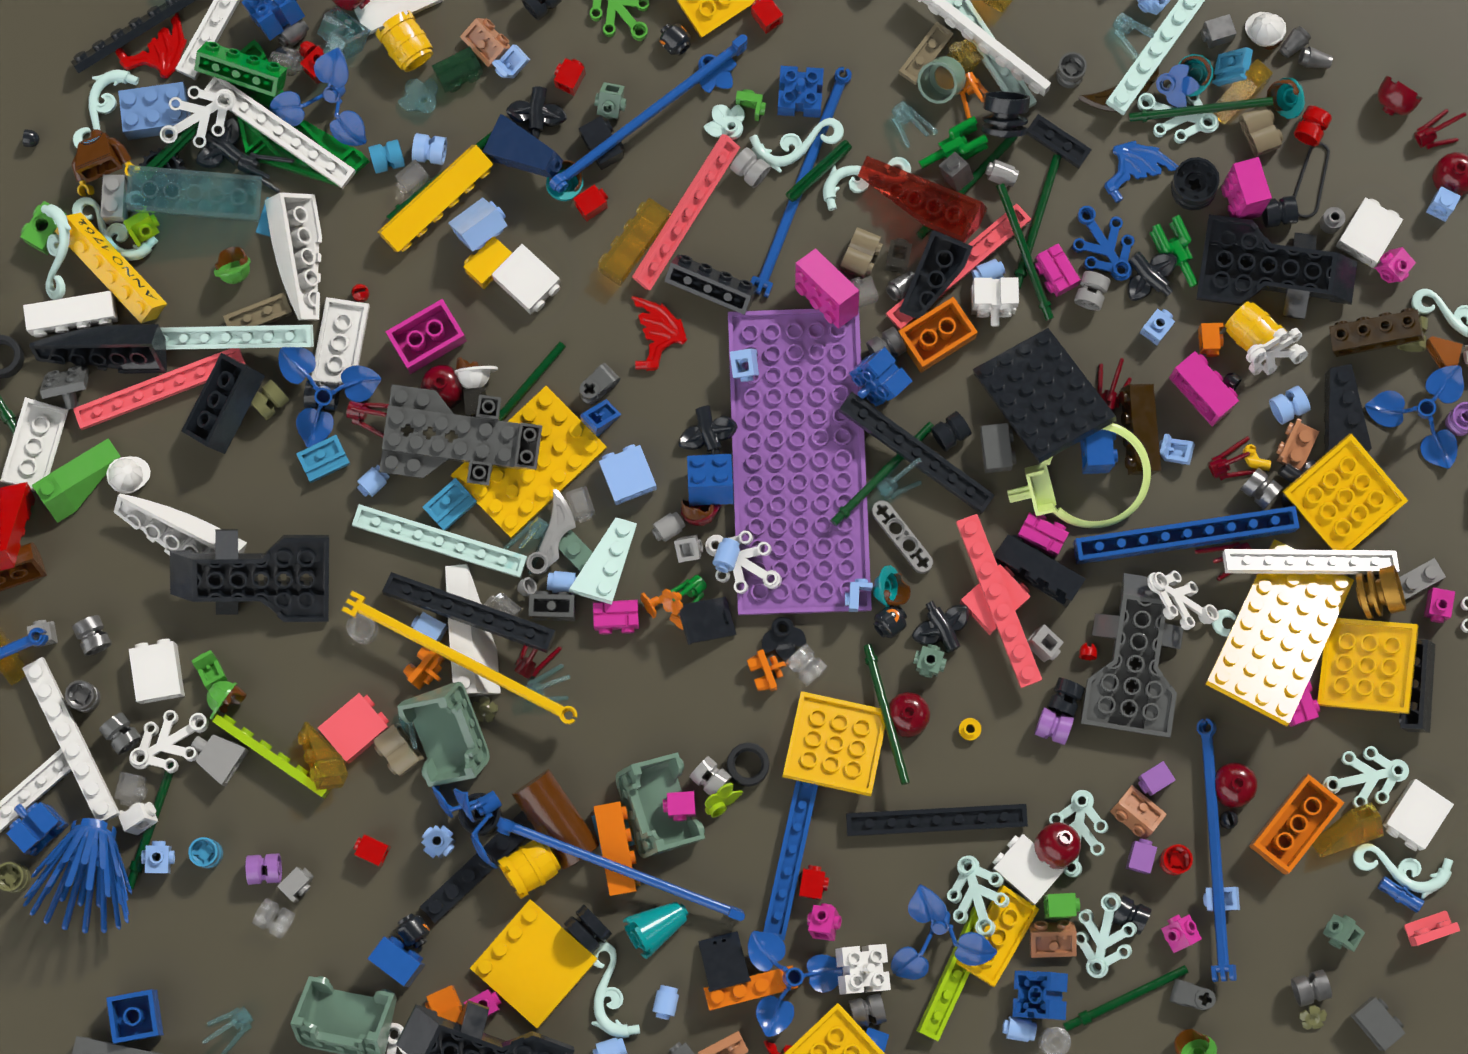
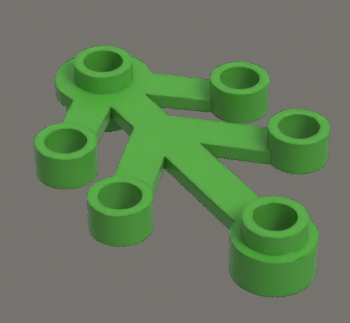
M593 0V6L590 10V18L593 21H600L603 17L601 9L602 0ZM607 0L606 24L603 26L604 35L607 37L615 35L616 27L614 23L617 12L630 27L633 39L637 41L644 40L648 35L647 25L643 22H636L624 6L637 7L639 11L644 12L649 9V0ZM646 2L647 5L645 7H641L639 3ZM595 11H598L600 13V15L597 17L593 16L592 14ZM612 27L613 31L607 32L606 28ZM642 30L643 34L638 36L636 31Z

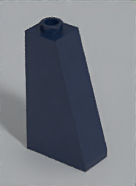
M500 114L483 150V153L492 162L551 179L560 171L563 159L554 150L502 114Z

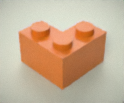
M453 985L426 996L428 1002H425L426 1008L436 1011L439 1017L458 1023L463 1007Z

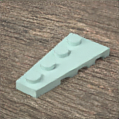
M620 518L614 519L570 587V593L612 605L637 523Z

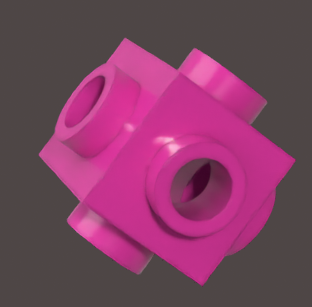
M1401 247L1384 253L1375 269L1380 273L1381 278L1388 283L1402 282L1409 276L1408 272L1416 262Z
M826 903L821 904V906L813 905V910L809 912L807 918L810 935L814 939L835 941L836 931L840 929L842 922L838 911L833 905Z
M1178 914L1168 919V925L1161 928L1165 940L1170 945L1173 953L1202 939L1190 915L1181 918Z

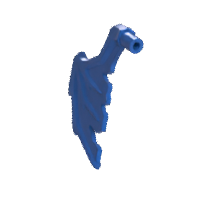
M1136 141L1116 145L1113 147V154L1118 157V172L1104 184L1107 193L1118 203L1123 200L1118 189L1123 183L1130 180V174L1135 179L1147 178V174L1151 176L1161 174L1162 168L1159 165L1167 167L1170 172L1176 171L1178 165L1158 151L1160 149L1158 147L1139 145Z

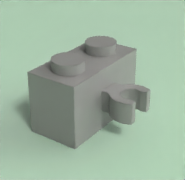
M103 175L100 217L106 224L116 222L124 224L123 221L128 219L129 205L134 209L142 208L141 203H135L134 199L136 197H143V194L140 191H132L130 193V182L125 175Z

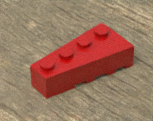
M28 482L0 487V571L15 567L21 547L20 540L21 537H24L26 531L24 527L26 521L30 519V508L35 503V498Z

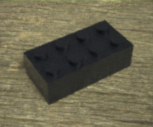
M221 353L181 431L201 444L225 454L265 375Z

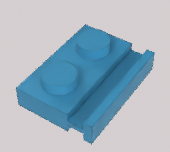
M1244 47L1218 54L1214 71L1216 79L1212 80V84L1222 86L1246 80L1247 76L1245 73L1251 65L1253 50Z
M337 435L296 453L310 483L350 465Z
M454 478L423 506V509L442 530L446 531L471 509L477 501Z

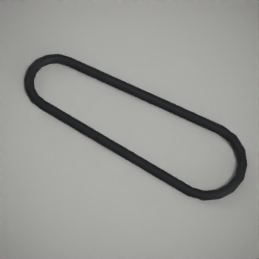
M1322 142L1319 145L1323 146L1327 153L1316 208L1314 212L1308 215H1302L1298 212V216L1301 218L1312 217L1319 209L1330 156L1328 146ZM1310 146V148H1309V150H1308V153H1307V156H1306V159H1305V162H1304V165H1303V168H1302V171H1301V174H1300V177H1299V180H1298V183H1297V186H1296V189H1295V192H1294V195H1293V196L1295 197V199H1296V196H1297V193H1298V190H1299V187H1300V184H1301V181H1302V178H1303V175H1304V172H1305V169H1306V166H1307V163H1308V160H1309L1311 151H1312L1313 147H1315V146Z

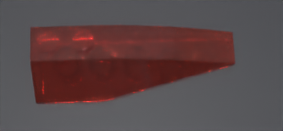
M866 156L858 174L860 178L925 227L964 243L979 228L988 209L982 201L869 156Z

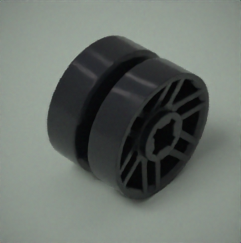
M471 794L468 796L469 802L476 800L479 797H483L486 794ZM500 807L491 812L493 817L489 818L479 830L478 836L489 835L498 828L497 823L499 818L502 817ZM463 808L459 809L458 816L461 825L472 834L484 817L477 818V809L472 810L471 813L475 820L473 823L467 817Z
M583 904L576 911L581 922L571 916L564 923V926L593 954L600 947L595 937L597 936L605 942L612 933Z

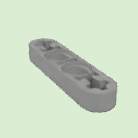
M884 500L876 502L872 508V516L917 573L925 574L929 572L933 565V559L888 502ZM879 506L887 508L886 515L889 518L891 515L895 517L890 519L886 525L883 523L886 521L884 515H877V507ZM892 523H899L901 525L902 531L899 534H892L890 532L889 526ZM904 541H913L915 549L911 552L904 550ZM920 550L921 553H919L918 556L922 560H928L926 564L927 568H924L923 566L919 568L917 566L919 560L916 558V556L914 557V559H911L910 556L915 555L917 551Z

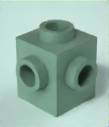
M603 83L600 93H597L594 106H598L597 115H602L608 119H618L620 112L625 111L627 99L623 98L625 86Z
M928 644L927 647L923 646L921 651H916L913 663L917 664L915 671L920 672L919 675L927 678L937 677L939 671L943 672L947 659L943 658L944 652L940 651V647ZM928 656L933 657L935 662L930 664L926 658Z
M1333 914L1323 934L1330 939L1328 943L1338 949L1344 947L1354 952L1365 932L1349 916L1344 915L1342 918Z

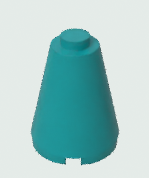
M672 902L623 919V922L628 923V925L624 926L634 947L636 949L640 947L643 950L640 955L647 959L687 922L686 916L688 911L682 903Z

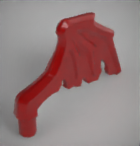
M175 13V16L171 19L173 25L172 35L168 28L163 27L158 32V39L153 37L151 42L147 44L149 53L142 51L137 55L127 56L123 48L117 49L115 53L122 67L128 71L147 65L157 69L160 72L161 78L168 79L176 71L175 68L181 59L187 43V39H184L179 13Z
M632 296L631 299L634 300L636 307L644 308L650 313L642 312L638 317L640 324L646 327L642 329L645 338L654 341L649 344V355L646 361H635V370L655 371L659 368L663 350L674 343L683 345L687 341L682 320L676 319L663 303L659 305Z

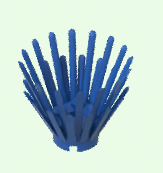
M82 818L81 825H76V820L73 821L70 832L40 863L31 878L37 876L44 866L47 865L24 896L27 899L23 907L30 903L59 861L30 911L31 916L36 914L44 898L50 893L68 862L45 915L44 923L48 924L59 900L61 902L65 901L73 883L62 929L67 930L79 891L78 906H82L85 901L82 932L87 933L90 924L95 875L96 906L101 908L102 933L107 932V897L111 896L116 928L118 930L121 929L118 903L122 906L125 922L129 923L126 886L130 894H132V890L115 840L117 831L114 826L111 832L107 829L108 823L103 820Z

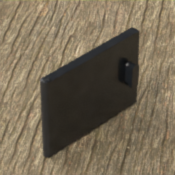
M726 597L683 604L679 615L688 645L737 635Z
M738 931L698 941L709 992L751 981Z

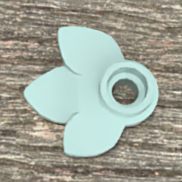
M715 105L712 109L714 120L704 125L705 131L713 137H721L722 134H725L732 140L738 139L743 132L742 122L745 118L743 108L740 105H736L730 110L725 105Z

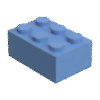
M183 82L118 91L122 129L128 140L160 136V131L164 126H174L191 116L189 111L181 109L172 110L169 106V101L173 97H179L182 101L189 102L188 90ZM173 100L172 106L178 108L180 106V102L178 100ZM166 130L165 135L173 134V131Z

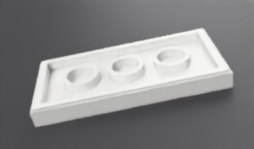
M370 0L362 10L357 7L354 9V12L366 36L375 33L377 29H384L383 23L400 12H404L407 15V10H410L414 15L444 0Z
M326 297L315 354L316 367L311 375L313 380L320 381L322 385L325 382H336L340 386L343 385L341 373L350 366L359 365L370 308L369 304Z
M25 397L0 482L9 485L28 482L31 491L36 492L32 484L50 474L68 409Z

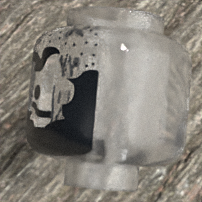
M280 46L271 53L270 62H277L281 66L286 67V76L293 77L302 70L300 62L303 60V57H301L298 50Z

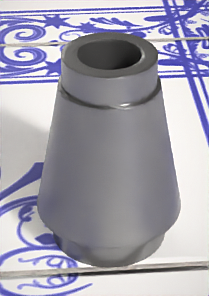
M1298 26L1296 29L1293 28L1279 51L1286 58H1289L1309 44L1310 34L1301 26Z
M1309 46L1308 48H1302L1298 62L1306 68L1329 69L1333 57Z
M909 271L888 282V286L885 288L887 294L895 301L903 299L907 294L915 273Z

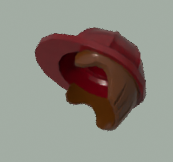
M683 499L681 515L691 525L703 527L712 522L721 505L689 506V499Z

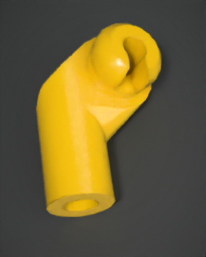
M1246 445L1242 454L1250 452V455L1244 458L1248 466L1254 469L1260 468L1261 470L1269 471L1271 461L1259 458L1254 445Z

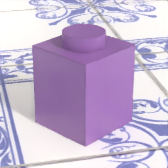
M1164 761L1138 777L1140 780L1138 782L1139 787L1144 794L1148 793L1149 796L1175 781L1174 776Z
M1139 839V842H1132L1126 869L1146 875L1150 874L1157 847L1152 846L1153 842L1145 839Z

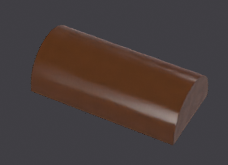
M33 542L20 547L14 568L0 571V591L47 576L41 555Z
M549 769L511 794L536 831L589 852L598 847L599 842ZM550 847L562 869H566L581 860L578 857Z

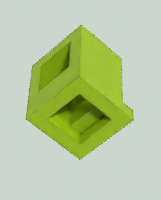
M146 209L123 221L137 247L141 246L142 242L160 233L157 228L160 226V223L154 214L149 215Z

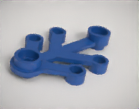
M1083 206L1080 208L1077 218L1081 224L1087 225L1098 244L1085 242L1084 239L1077 238L1073 242V250L1077 253L1087 251L1107 256L1111 263L1099 261L1093 256L1087 257L1084 262L1085 269L1089 271L1094 269L1107 271L1118 281L1127 280L1132 273V266L1128 262L1130 249L1135 242L1134 237L1129 234L1122 237V251L1119 258L1114 250L1119 230L1123 225L1122 219L1120 217H1113L1110 220V232L1107 240L1094 220L1096 216L1095 210L1091 206ZM1088 214L1090 219L1085 220L1082 215ZM1118 221L1120 226L1115 227L1112 222ZM1124 239H1130L1131 244L1126 245ZM1080 242L1083 244V248H1077L1075 244ZM1092 260L1095 265L1092 267L1088 266L1087 261ZM1121 267L1125 272L1120 274L1117 272V268Z

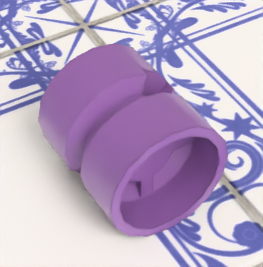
M1468 402L1458 404L1446 416L1445 425L1453 435L1464 436L1468 434Z
M1044 707L1034 735L1045 739L1050 736L1052 741L1065 745L1074 718L1065 714L1057 716L1056 711Z
M279 853L266 854L264 858L261 855H247L245 867L248 885L262 884L263 880L267 883H281L282 862Z

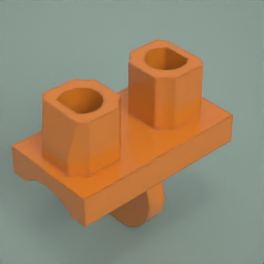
M422 647L417 653V657L422 660L417 667L410 663L403 670L404 674L408 677L407 680L419 690L425 683L429 685L433 679L438 682L441 681L442 678L437 674L441 671L442 667L440 665L445 660L441 655Z
M763 649L757 651V655L748 659L747 664L751 672L761 668L765 676L754 679L758 692L768 689L772 692L777 690V684L772 672L775 671L777 679L783 677L781 669L786 667L785 661L778 663L776 656L770 657L772 665L769 666Z

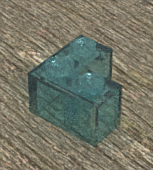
M335 7L325 13L317 34L327 42L323 53H328L339 47L345 60H348L363 51L371 30L338 7Z

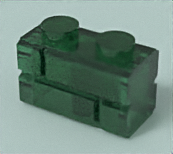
M470 46L432 65L433 72L445 93L448 91L451 93L456 92L461 88L462 84L468 81L473 83L480 79V75L483 74L481 65Z

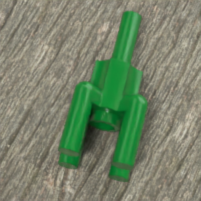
M972 116L950 128V136L938 143L940 150L918 161L920 167L923 169L943 157L947 159L954 152L964 160H967L987 149L988 139L985 134L969 143L965 136L978 130L976 118Z
M1180 215L1172 218L1173 222L1169 223L1175 237L1167 240L1160 224L1153 226V231L1149 233L1159 253H1171L1177 257L1176 267H1181L1190 288L1197 286L1198 282L1188 264V261L1193 259L1188 249L1191 237Z

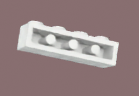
M111 291L23 305L26 330L34 337H45L47 333L52 332L63 334L69 332L70 329L77 328L82 330L91 328L90 326L94 325L110 326L112 322H118L115 296Z

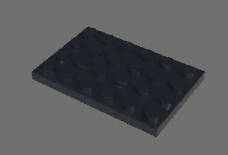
M1049 328L973 369V373L1039 464L1117 421L1115 414Z

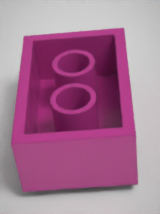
M1259 157L1234 163L1223 185H1221L1224 198L1227 197L1229 202L1228 213L1230 217L1249 220L1258 218L1272 199Z
M816 248L796 262L795 288L801 296L804 295L814 309H819L830 324L833 323L839 329L858 315L859 289Z
M443 299L385 331L410 374L467 342L464 333Z
M1194 351L1175 367L1169 379L1213 427L1233 410L1239 402L1237 399L1238 395L1234 389L1228 388L1222 382L1223 378L1217 371H1213L1208 366L1207 359L1202 354L1198 355Z

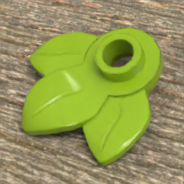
M731 782L724 784L718 789L716 794H711L706 799L704 804L706 807L705 812L711 815L712 818L722 815L727 810L726 806L735 802L742 795L743 791H732L734 785Z

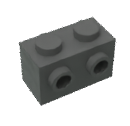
M1008 423L981 426L980 438L985 473L1011 471L1013 464H1016L1015 451H1011L1010 443L1013 442L1012 429H1008Z
M536 591L535 594H529L530 620L575 621L576 599L570 592H557V595L548 594L549 592Z
M1370 997L1350 1016L1380 1051H1386L1406 1034L1402 1029L1404 1025L1396 1016L1392 1017L1388 1013L1389 1007L1381 998Z

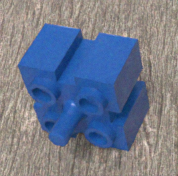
M296 0L242 1L252 20L261 28L269 40L284 31L283 27L287 24L292 26L305 17Z
M781 66L777 115L795 116V111L803 112V117L820 118L824 68L806 67V72H798V67Z
M885 347L865 357L849 372L853 382L859 387L863 386L858 391V396L862 399L867 397L876 407L883 404L886 400L889 401L895 398L912 380L902 367L898 368L894 363L896 360Z
M42 802L39 804L34 803L26 810L22 804H18L14 811L23 820L20 818L15 820L9 826L10 830L6 834L23 853L36 856L48 845L49 841L54 837L56 838L69 825L51 805H46Z
M1015 970L1014 989H1018V998H1013L1012 1017L1066 1020L1067 1002L1062 1001V992H1067L1068 974Z

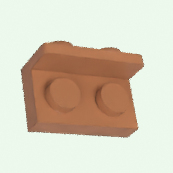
M476 18L460 38L487 67H492V62L498 60L511 46L508 44L509 40L494 29L495 25L489 19Z
M1299 418L1294 423L1290 422L1284 433L1288 435L1285 443L1281 441L1276 450V453L1279 454L1276 461L1282 464L1288 462L1301 471L1320 431L1302 424Z
M1133 785L1130 786L1118 803L1110 810V813L1118 821L1125 824L1136 836L1145 840L1167 815Z
M1059 920L1054 923H1047L1046 921L1031 923L1029 926L1031 958L1077 956V931L1074 922Z
M739 1031L699 1051L698 1054H746L748 1048Z

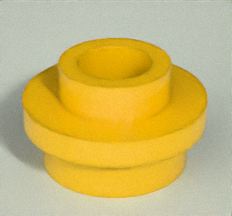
M974 718L964 719L959 725V733L965 740H975L981 734V725ZM968 725L974 727L973 733L967 732L966 727Z

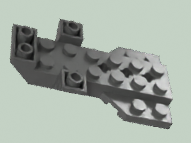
M392 384L379 472L424 479L448 460L469 463L467 483L489 486L493 466L536 470L542 425L499 421L501 397L479 395L476 417L453 414L436 390ZM407 425L414 429L413 433H409L408 437L404 436V432H401ZM431 428L433 432H436V435L431 436V439L428 440L426 435L423 434ZM450 432H455L454 434L458 435L457 439H453V443L448 442L449 440L445 438Z
M1124 573L1118 616L1095 613L1092 636L1115 640L1111 662L1087 679L1080 724L1171 738L1177 692L1163 676V673L1158 668L1161 647L1181 650L1184 629L1180 626L1165 623V616L1163 614L1165 605L1160 596L1148 587V577ZM1137 658V662H1140V667L1132 670V666H1129V661ZM1130 680L1137 684V689H1133L1132 693L1128 691L1129 688H1126V683H1130ZM1127 702H1130V706H1133L1134 710L1127 715L1122 707L1127 705Z

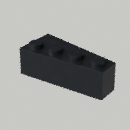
M1352 364L1330 368L1325 373L1324 455L1349 433L1369 452L1372 447Z
M1008 534L994 555L996 563L1001 564L1003 567L1007 566L1016 576L1066 608L1086 580V578L1066 568L1056 560L1047 557L1039 549L1026 545L1024 540L1017 535L1011 536Z

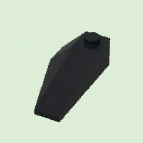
M932 230L899 312L916 319L923 316L965 268L974 246Z

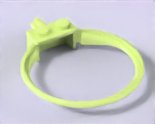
M1115 423L1103 428V430L1117 433L1128 440L1138 452L1143 467L1142 485L1136 500L1123 513L1108 520H1081L1068 514L1061 507L1058 509L1055 507L1057 504L1047 468L1053 456L1038 465L1026 467L1025 474L1028 485L1007 490L1010 503L1032 498L1036 516L1054 513L1064 522L1082 528L1111 526L1128 518L1145 499L1151 480V466L1148 454L1138 438L1126 428Z

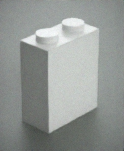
M1365 197L1337 242L1336 247L1374 268L1403 219L1399 217L1397 212L1386 210L1381 207L1378 201Z
M523 244L492 273L493 280L530 314L541 310L545 305L544 301L549 296L553 297L561 288L560 278Z
M161 639L157 640V644L139 643L135 644V648L129 649L136 702L145 704L185 696L178 646L174 641Z
M1413 779L1403 791L1382 826L1387 828L1385 831L1392 837L1398 838L1399 836L1405 840V845L1414 851H1417V849L1421 851L1426 849L1454 804L1419 780Z
M1024 834L1019 838L1015 835L1007 844L1010 849L1005 854L1000 852L992 863L995 866L992 870L998 872L1004 881L1028 902L1035 905L1062 874L1064 869H1053L1049 867V864L1042 863L1035 852L1034 843Z

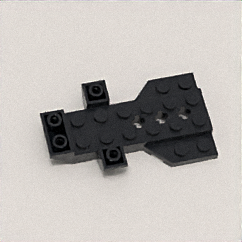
M1209 214L1196 300L1241 306L1262 290L1286 293L1283 317L1305 320L1309 297L1330 299L1329 302L1352 305L1358 262L1337 252L1316 250L1317 235L1295 232L1293 247L1272 244L1261 233L1253 220ZM1225 257L1227 258V262L1230 263L1222 265L1220 261L1222 260V258ZM1245 260H1247L1248 264L1252 266L1244 268L1242 264ZM1266 263H1269L1270 267L1274 269L1266 271L1264 267Z
M215 529V553H193V550L170 551V594L192 602H216V615H238V601H261L272 609L283 622H329V535H283L265 553H238V529ZM258 574H263L265 576L264 580H259ZM281 574L288 576L286 580H281ZM303 574H309L312 577H309V580H304Z
M467 1000L458 1018V1023L439 1017L436 1011L415 1004L396 1043L407 1054H573L575 1051L574 1046L533 1031L508 1041L483 1033L489 1007Z

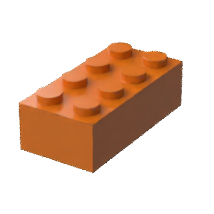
M1307 774L1302 777L1249 847L1284 875L1289 874L1345 802L1311 775Z

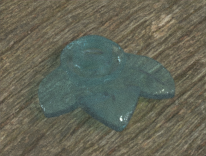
M432 78L427 79L424 83L418 79L407 80L405 83L407 95L400 98L398 104L409 112L415 110L423 113L432 112L437 102L435 97L438 91L437 83Z

